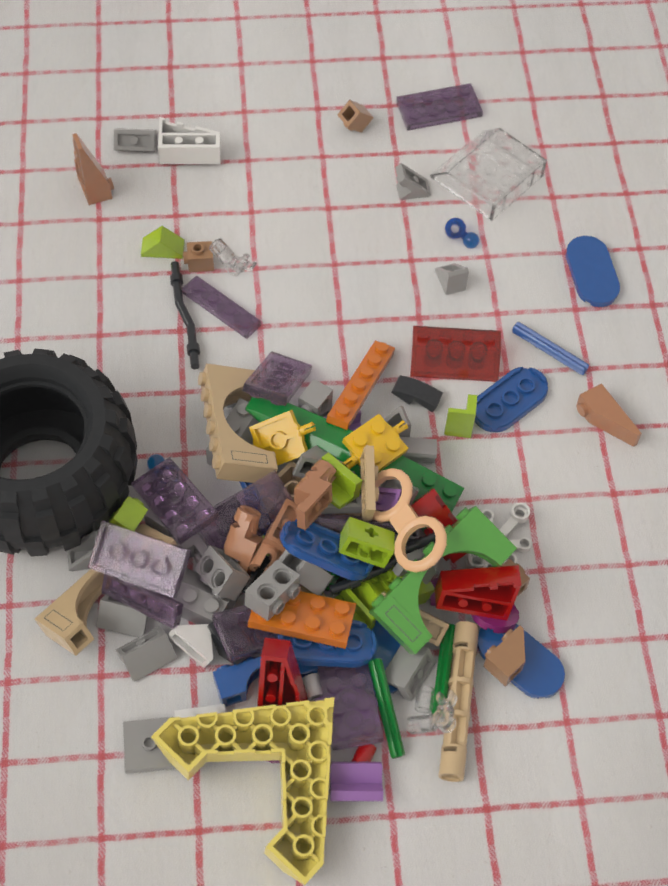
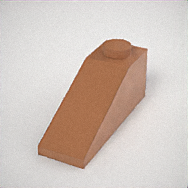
M602 383L579 395L576 404L577 411L590 424L633 447L638 444L642 433Z

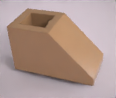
M521 625L514 631L512 629L508 630L501 639L503 642L497 647L495 645L490 647L484 655L486 659L483 667L505 687L522 671L525 664L524 628Z

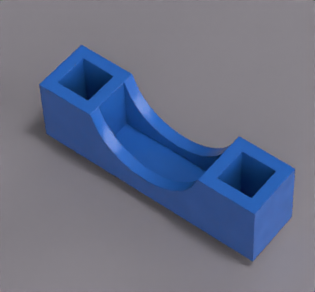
M249 657L238 665H223L213 672V679L221 704H225V707L247 700V692L250 685L260 676L261 657ZM298 665L302 678L309 674H318L317 666Z

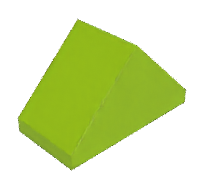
M160 226L143 237L141 257L183 259L185 240L164 226Z

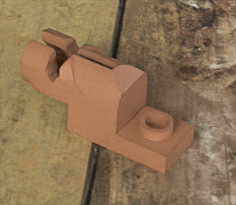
M318 460L311 467L312 471L309 470L294 487V503L298 505L295 512L297 527L306 530L332 502V482L336 479V476H333L336 473V469L324 460Z
M288 498L283 502L275 520L270 525L249 565L250 570L253 572L262 564L267 554H270L268 559L271 561L267 564L263 573L286 550L281 543L280 532L287 521L291 520L292 522L297 519L295 512L298 506Z
M241 505L234 516L236 522L230 526L224 544V554L238 560L237 563L250 576L252 570H250L249 565L263 540L262 537L256 535L261 513L250 506Z

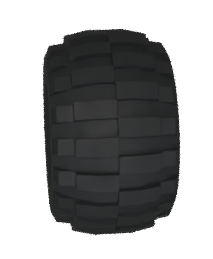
M34 348L33 354H22L19 349L4 352L5 358L0 359V469L5 458L16 448L37 440H55L65 443L73 449L76 455L63 467L41 477L20 480L0 477V552L14 555V553H20L21 549H25L31 557L46 556L49 554V548L62 545L64 550L67 551L80 546V538L86 534H90L94 530H101L102 532L109 523V516L114 511L116 512L118 508H121L124 500L129 495V486H133L138 463L136 454L137 442L131 413L118 390L115 391V387L109 378L99 369L94 371L83 359L65 353L58 358L53 350Z

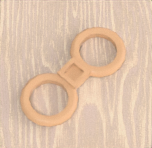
M394 468L382 470L378 473L377 480H375V487H379L387 480L396 479L401 483L402 494L399 501L391 509L383 512L375 511L372 520L382 523L390 521L397 531L398 536L395 541L394 554L401 567L415 573L426 571L434 566L443 556L447 546L445 528L436 518L429 516L418 517L409 505L412 498L413 485L410 477L404 471ZM419 528H432L436 535L433 550L422 560L410 561L405 553L408 538Z

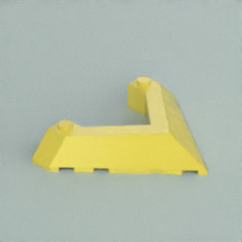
M334 697L309 702V700L292 702L280 706L268 705L236 709L233 712L197 714L196 716L185 718L173 717L169 718L151 736L168 761L188 781L206 762L280 760L282 829L266 845L264 854L284 873L303 885H306L324 865Z

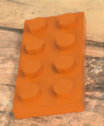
M300 591L295 599H290L285 604L280 614L274 615L269 621L251 610L248 627L346 649L356 603Z

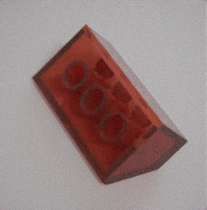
M413 326L410 377L497 382L499 380L501 331Z

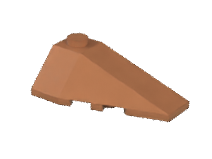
M72 134L75 150L74 156L76 158L74 159L76 174L88 205L112 199L111 190H114V185L111 177L107 178L104 169L78 134Z

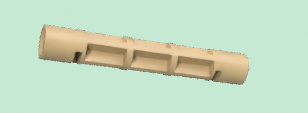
M468 621L457 622L454 632L453 657L438 776L440 779L449 782L463 781L465 773L471 696L474 685L473 677L479 626Z

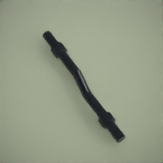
M173 261L171 262L172 274L170 275V283L173 286L175 305L187 327V355L190 356L191 368L195 370L200 367L198 357L200 347L196 339L195 324L183 302V276L180 273L179 262Z
M432 530L431 534L406 544L405 553L408 554L426 547L432 541L435 543L436 535L434 530ZM395 554L392 555L385 568L373 567L365 579H344L330 585L329 589L332 595L349 588L351 590L361 586L360 583L388 572L397 564Z

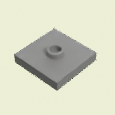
M173 717L123 722L126 774L176 769L151 738L169 718Z

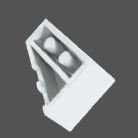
M159 117L158 153L160 164H221L220 132L198 126L191 128L184 126L182 122L177 121V124L167 122L166 118Z

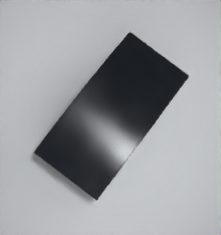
M401 375L398 377L391 392L409 405L415 401L431 412L437 408L443 392L429 384Z

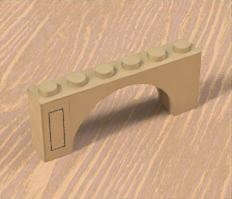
M206 363L203 372L199 373L198 385L202 389L203 415L207 419L206 433L210 437L209 450L213 454L212 468L215 469L216 478L271 485L278 470L275 452L258 448L240 438L227 423L223 411L225 407L237 403L239 398L249 402L254 393L259 391L261 385L258 371Z
M142 523L128 538H125L35 618V621L47 637L76 656L94 640V637L87 628V617L94 602L108 587L118 580L139 571L161 570L168 573L185 556L174 539Z

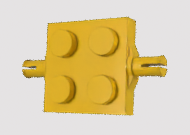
M293 410L249 427L253 437V446L275 452L277 466L299 458L302 453L306 452L308 448L304 441V435L316 431V427L307 430V428L314 426L313 422L300 426L297 423Z
M377 414L343 438L342 443L350 451L351 457L342 462V464L348 469H351L356 464L361 466L360 457L366 445L374 446V464L378 466V472H380L408 451L409 448L399 437L400 433L408 429L407 423L405 424V421L402 420L392 427L380 414Z

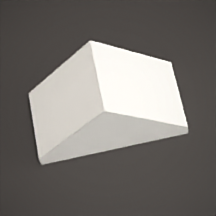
M209 624L176 625L168 633V638L205 668L213 660L211 632L207 627Z

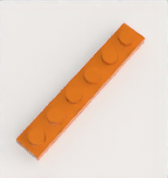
M374 341L328 413L327 423L348 430L394 355L395 347L383 342Z

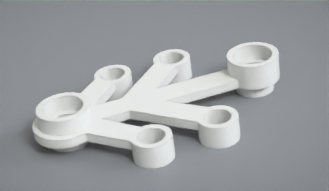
M525 503L514 504L510 513L511 517L499 530L507 536L518 523H524L528 520L530 508ZM484 509L482 513L490 516L489 520L493 523V511ZM520 513L523 517H519L516 514ZM527 537L510 540L521 553L529 552L532 545L531 540ZM520 543H526L528 547H522ZM512 553L508 558L517 563V556ZM466 555L465 565L467 569L492 566L478 556ZM478 560L481 564L476 565L473 561Z

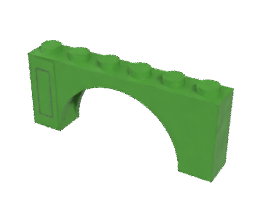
M476 506L470 509L465 507L456 516L458 521L453 526L449 524L445 527L447 546L443 556L452 553H468L484 559L493 567L501 566L517 549ZM433 541L423 549L422 552L425 555L420 560L431 553L435 545ZM427 570L416 573L407 571L402 578L396 577L388 585L390 590L386 595L380 594L371 603L373 608L369 611L410 655L416 654L433 637L422 621L418 605L419 588Z

